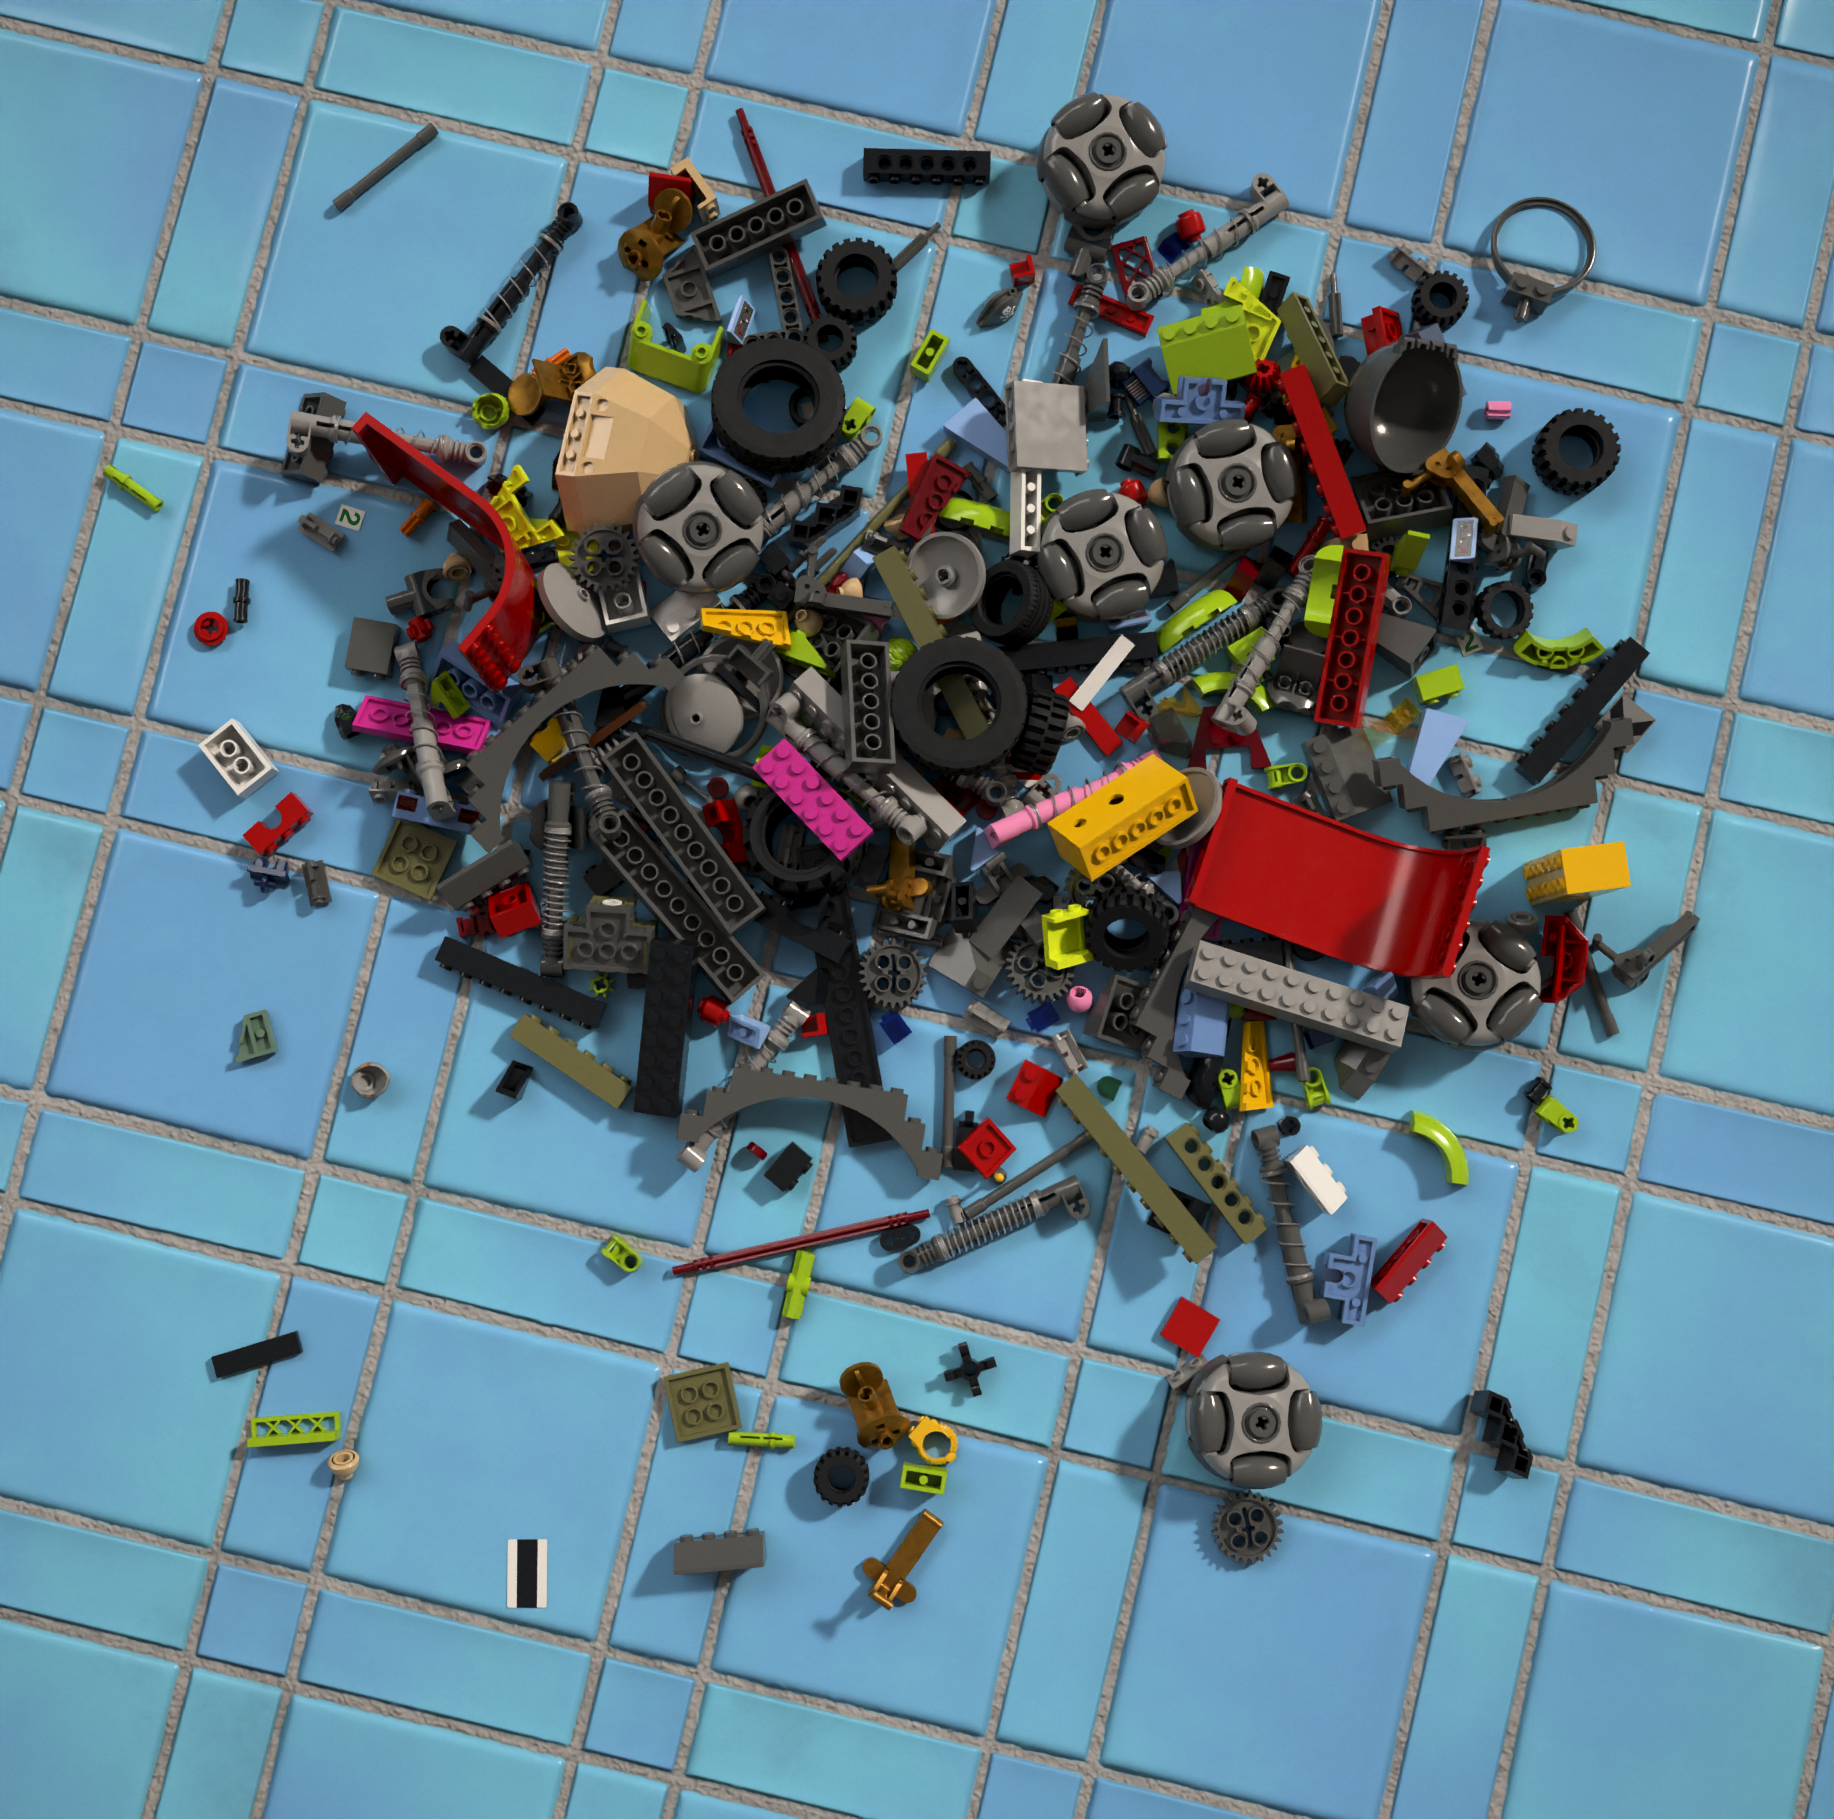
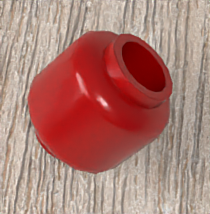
M1194 209L1178 215L1179 219L1175 222V226L1180 239L1183 241L1189 240L1190 244L1198 241V239L1201 240V234L1206 231V226L1200 212H1194Z
M1129 478L1120 483L1121 488L1117 491L1118 494L1135 500L1142 507L1147 504L1148 493L1140 480L1132 481Z
M714 995L708 998L704 997L697 1009L699 1019L715 1028L720 1026L721 1023L726 1024L731 1015V1012L728 1011L729 1004Z

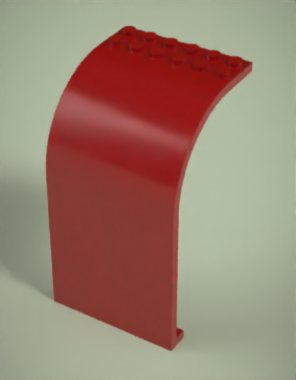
M365 412L351 429L388 482L395 486L403 476L505 551V573L498 596L487 613L458 646L460 652L488 689L496 694L499 690L505 688L509 677L519 671L521 663L532 649L540 630L543 606L539 603L540 598L538 597L539 592L535 573L505 522L489 502Z
M1230 777L1223 781L1222 809L1217 821L1205 835L1183 902L1184 904L1362 968L1382 973L1392 972L1396 976L1414 979L1450 978L1456 969L1455 960L1457 954L1463 947V934L1467 931L1470 924L1468 919L1470 912L1476 905L1477 899L1475 896L1477 890L1483 883L1482 874L1484 868L1490 860L1489 847L1480 845L1463 850H1437L1409 845L1365 832L1238 784V780Z

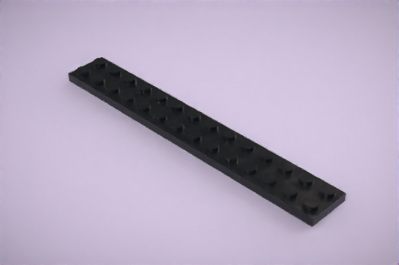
M824 843L796 848L800 870L814 868L827 860L832 854ZM845 884L841 891L830 896L822 921L831 925L829 929L836 933L839 929L849 934L848 939L853 944L842 965L814 952L817 969L826 968L829 972L826 1002L823 1003L836 1077L839 1079L838 1083L847 1084L848 1080L861 1082V1087L869 1088V1084L881 1085L883 1090L866 991H861L865 984L858 983L859 980L863 979V976L857 974V972L862 971V968L858 965L860 963V956L847 884ZM842 1105L849 1148L892 1140V1136L875 1121L854 1109Z

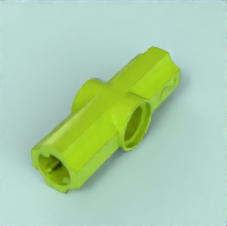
M797 1250L792 1273L790 1272L786 1286L787 1294L782 1311L783 1316L800 1320L804 1300L810 1288L812 1279L810 1276L816 1254Z

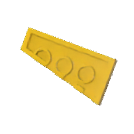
M701 608L700 610L702 631L759 644L767 638L777 648L790 650L791 640L786 611Z
M1264 1020L1243 1022L1239 1111L1272 1108L1274 1105Z

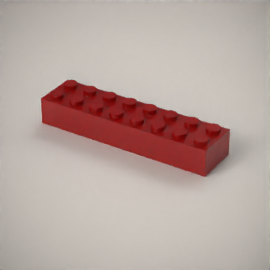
M1305 363L1280 373L1277 386L1280 394H1285L1287 401H1284L1286 411L1289 416L1293 414L1295 421L1292 422V426L1296 436L1300 435L1303 442L1300 443V448L1303 456L1309 457L1310 463L1307 466L1311 477L1316 476L1318 481L1315 484V488L1319 498L1324 497L1326 504L1323 505L1326 517H1331L1333 525L1330 528L1334 538L1339 537V540L1342 541L1367 530Z
M1350 548L1343 549L1314 722L1362 729L1392 556L1388 553Z

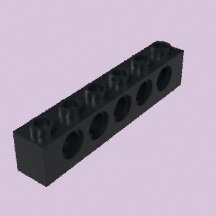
M864 148L863 180L871 184L889 182L890 184L910 182L913 185H920L922 183H931L932 185L952 183L955 186H962L964 184L984 186L985 184H990L991 151ZM882 165H888L890 168L887 170H882L879 167ZM904 165H908L911 167L909 170L901 169V167ZM930 166L932 169L924 171L922 167ZM946 166H950L953 168V170L945 171L943 170V168ZM972 167L974 168V170L972 172H967L964 170V168Z

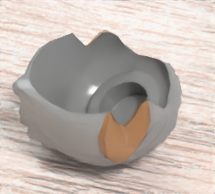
M363 1063L355 1068L350 1082L351 1087L362 1098H376L382 1095L389 1087L391 1074L378 1063Z

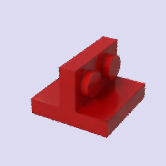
M1382 306L1372 308V315L1361 318L1367 357L1382 346L1398 341L1399 337L1403 336L1399 313Z

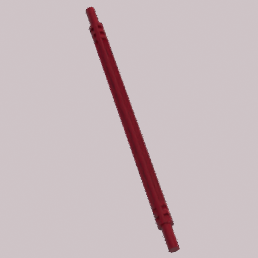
M739 108L735 112L741 126L740 132L766 198L776 193L753 128L749 126L743 108ZM790 242L784 245L783 248L788 252L791 270L810 322L813 318L818 320L821 314L795 242ZM826 333L822 334L819 338L820 343L829 341Z
M929 1209L908 1214L903 1212L695 1259L692 1263L672 1267L673 1275L692 1271L698 1273L910 1225L909 1222L930 1218Z

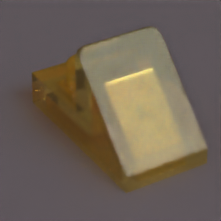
M1185 686L1181 691L1180 702L1171 697H1164V700L1160 699L1158 702V712L1200 718L1202 715L1201 707Z
M1407 697L1385 716L1383 721L1395 734H1399L1422 712Z

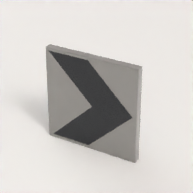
M1622 693L1593 727L1600 731L1603 726L1602 720L1618 717L1632 718L1634 744L1626 745L1627 749L1623 750L1628 753L1655 723L1656 719Z

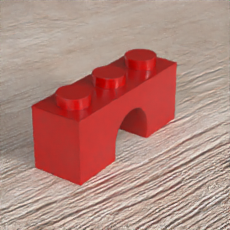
M290 792L275 806L282 816L278 827L269 829L265 823L258 821L242 835L259 855L266 857L267 855L274 854L281 842L291 839L298 827H303L310 822V817L314 813L293 792Z
M735 799L716 800L702 806L707 826L716 827L721 831L723 844L720 846L733 864L739 866L749 862L743 845V826Z

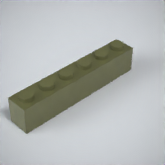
M1292 292L1276 311L1280 317L1281 324L1287 332L1288 339L1292 342L1294 352L1300 359L1301 365L1305 363L1318 401L1322 404L1326 403L1335 406L1349 392L1351 386L1308 297Z
M531 1013L530 1016L523 1014L510 1033V1037L616 1109L621 1108L634 1089V1086L630 1084L632 1080L623 1074L620 1076L612 1072L614 1070L613 1067L605 1062L600 1064L595 1061L596 1056L586 1049L582 1052L576 1048L578 1044L568 1037L566 1040L559 1036L560 1031L551 1025L548 1028L541 1024L542 1019Z

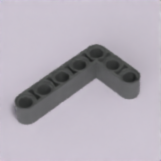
M781 246L774 247L769 253V267L781 330L748 335L743 340V347L753 341L756 342L767 338H785L788 340L790 338H797L800 343L804 341L787 250ZM775 257H781L784 260L782 262H776L773 259ZM785 277L788 281L781 283L777 279ZM784 297H788L792 301L789 303H784L781 299ZM792 317L796 321L794 323H787L785 319Z

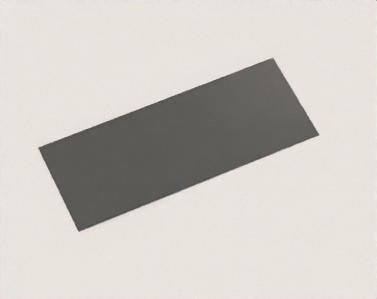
M1017 875L978 926L977 932H974L968 941L993 960L1043 893Z

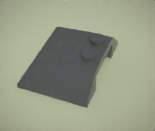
M916 848L915 878H924L930 881L932 884L931 893L925 897L915 898L914 911L899 910V912H893L883 906L882 899H880L872 927L930 940L945 924L950 907L952 883H956L952 856ZM889 868L887 871L885 882L889 880Z

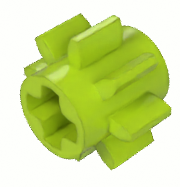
M596 972L597 977L595 979L589 978L592 986L588 990H595L594 997L596 998L599 997L600 993L603 994L604 998H608L607 992L615 991L611 988V984L615 980H609V973L607 972L603 977L599 972ZM603 980H605L604 984L607 985L606 988H601L599 991L600 987L597 985L598 981L603 982Z

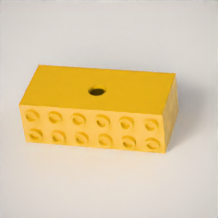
M1152 754L1047 824L1059 856L1088 879L1094 881L1198 812V808L1188 777Z
M1624 841L1560 849L1526 862L1525 867H1523V876L1528 883L1526 897L1530 901L1531 906L1588 899L1631 887Z

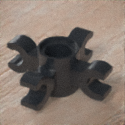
M967 1342L960 1343L958 1347L963 1361L960 1367L943 1372L945 1380L948 1382L963 1377L969 1380L973 1397L982 1395L977 1377L980 1371L997 1367L994 1356L977 1362L971 1358ZM974 1364L976 1366L975 1373L972 1375L966 1374L964 1372L965 1365Z

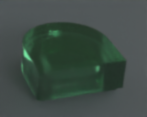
M1104 1076L1097 1082V1091L1102 1097L1114 1101L1122 1081L1111 1076Z

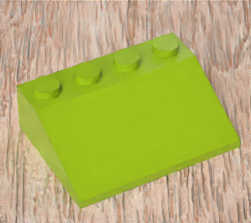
M1241 304L1157 328L1173 396H1177L1179 376L1221 378V380L1228 382L1257 374L1247 320Z

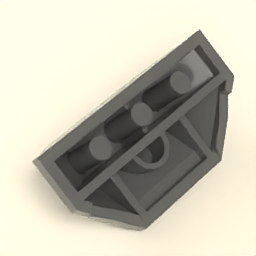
M1345 1040L1334 1057L1339 1088L1359 1100L1375 1082L1392 1054Z

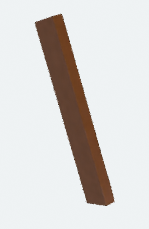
M641 699L592 734L589 739L590 748L645 710L649 705L647 701ZM564 754L543 769L539 774V778L544 782L577 758L576 754Z

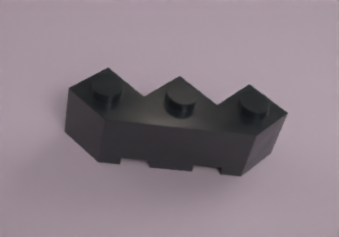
M842 485L838 505L817 502L813 523L792 519L788 538L789 546L807 549L819 537L826 536V538H829L859 517L864 496L863 488Z
M1491 1390L1474 1391L1469 1412L1487 1420L1482 1442L1500 1449L1494 1471L1512 1479H1528L1533 1456L1530 1449L1526 1448L1523 1441V1432L1517 1419H1514L1510 1408L1512 1407L1508 1398Z

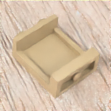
M686 157L670 168L671 174L692 178L695 193L702 202L697 206L700 221L703 225L710 224L717 220L718 215H720L717 197L690 159Z

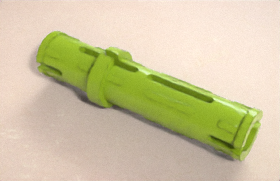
M112 464L104 469L103 475L116 483L120 490L127 491L154 512H158L162 508L164 502L133 481L129 474L122 473Z
M729 1431L728 1445L795 1449V1434H776L775 1431H771V1433Z

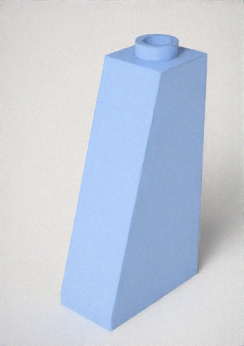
M975 397L943 424V431L1010 474L1011 472H1008L1007 433Z
M1429 708L1422 711L1407 770L1429 786L1466 728L1469 720Z

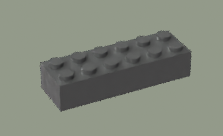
M804 179L690 234L706 272L713 279L769 253L774 247H782L827 226L812 187L808 180Z
M846 639L840 650L846 772L889 774L896 764L894 724L890 706L892 704V701H890L892 689L889 642Z

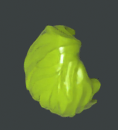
M498 393L483 394L477 397L472 404L473 421L480 424L484 430L497 429L504 425L509 418L510 409L505 397Z
M901 637L889 639L890 671H899L904 662L909 660L908 658L918 650L914 643Z

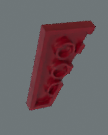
M937 453L932 454L898 531L915 540H919L972 473Z

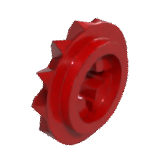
M205 612L194 623L196 638L208 646L218 645L221 641L225 640L229 632L228 622L224 616L217 612ZM214 623V627L219 629V631H213L212 635H210V632L205 628L211 627Z

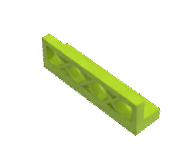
M340 1411L251 1418V1437L247 1438V1448L336 1441L341 1438ZM334 1416L335 1429L327 1430L321 1422L325 1417ZM303 1419H310L315 1426L310 1431H305L299 1424ZM282 1420H287L293 1426L288 1433H283L277 1428ZM257 1422H265L271 1429L267 1434L258 1435Z

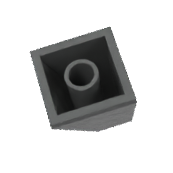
M1382 613L1375 652L1412 679L1436 648L1437 630L1433 627Z

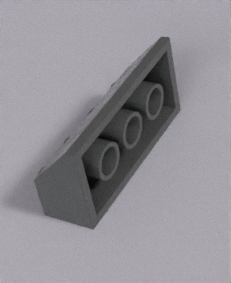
M325 392L304 394L299 412L326 417L338 415L343 419L346 413L345 406L347 402ZM292 433L297 435L298 443L295 444V447L299 448L300 445H303L301 436L308 437V435ZM312 436L310 451L304 457H296L287 449L280 474L309 483H323L328 474L327 467L329 460L333 457L335 443L330 442L327 438Z
M509 840L439 883L436 887L454 910L466 912L475 906L473 903L479 899L483 901L493 895L492 891L509 886L512 883L510 880L517 876L521 878L530 872L529 869L534 865L522 845Z
M759 1528L746 1529V1533L728 1530L724 1532V1535H715V1532L703 1533L702 1537H693L692 1534L681 1535L680 1539H676L674 1543V1575L764 1567L767 1559L765 1531H759Z

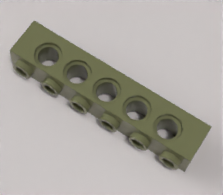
M1184 1122L1164 1137V1139L1242 1243L1247 1245L1267 1230L1264 1226L1266 1220L1259 1212L1255 1214L1251 1208L1253 1205L1246 1194L1242 1196L1237 1190L1240 1186L1232 1176L1228 1178L1225 1174L1226 1167L1219 1159L1215 1160L1212 1157L1211 1153L1213 1150L1206 1141L1202 1143L1197 1137L1200 1133L1193 1124L1188 1125V1123ZM1189 1140L1194 1141L1196 1145L1192 1153H1188L1185 1150V1144ZM1202 1158H1206L1209 1161V1167L1204 1171L1198 1167V1162ZM1215 1176H1220L1222 1179V1185L1219 1188L1212 1186L1211 1181ZM1232 1193L1236 1200L1233 1205L1228 1206L1225 1203V1197ZM1243 1211H1246L1249 1215L1246 1223H1240L1238 1220L1239 1214Z

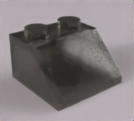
M1172 707L1149 718L1147 727L1149 734H1147V738L1152 746L1155 745L1160 752L1184 759L1192 758V742Z

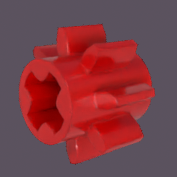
M419 616L408 622L410 628L405 630L412 641L416 639L417 643H422L432 637L430 632L434 628L429 619L424 620L422 616Z

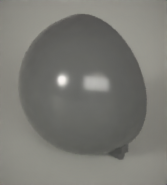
M1400 336L1398 341L1377 349L1359 365L1349 382L1351 389L1345 395L1344 417L1353 443L1367 459L1391 471L1412 473L1423 469L1429 457L1446 447L1456 428L1463 397L1462 377L1457 363L1459 354H1456L1457 345Z

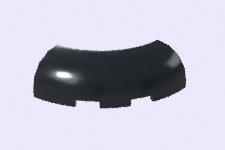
M1229 1019L1227 1026L1226 1044L1228 1042L1231 1020ZM1224 1057L1194 1058L1188 1078L1191 1082L1185 1092L1188 1099L1196 1106L1209 1110Z

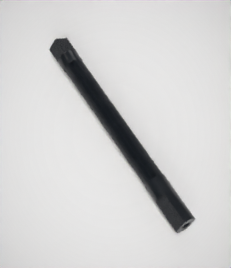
M629 720L624 730L627 733L633 735L637 732L645 741L766 784L753 770L752 767L755 764L642 723L639 724Z

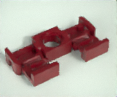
M488 899L484 908H477L476 906L472 908L473 915L477 916L469 915L470 918L468 919L456 918L460 938L475 935L479 931L480 933H477V935L480 937L497 933L496 929L493 930L490 919Z

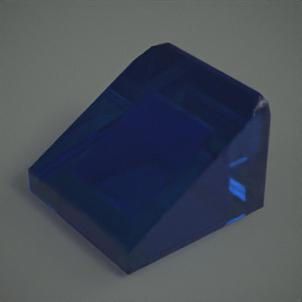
M1175 232L1165 238L1157 250L1172 264L1183 255L1181 251L1184 250L1186 252L1190 246L1181 240L1179 234Z

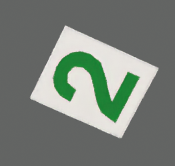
M341 504L335 524L359 531L366 511Z
M1474 625L1470 627V630L1463 639L1456 637L1464 656L1484 649Z

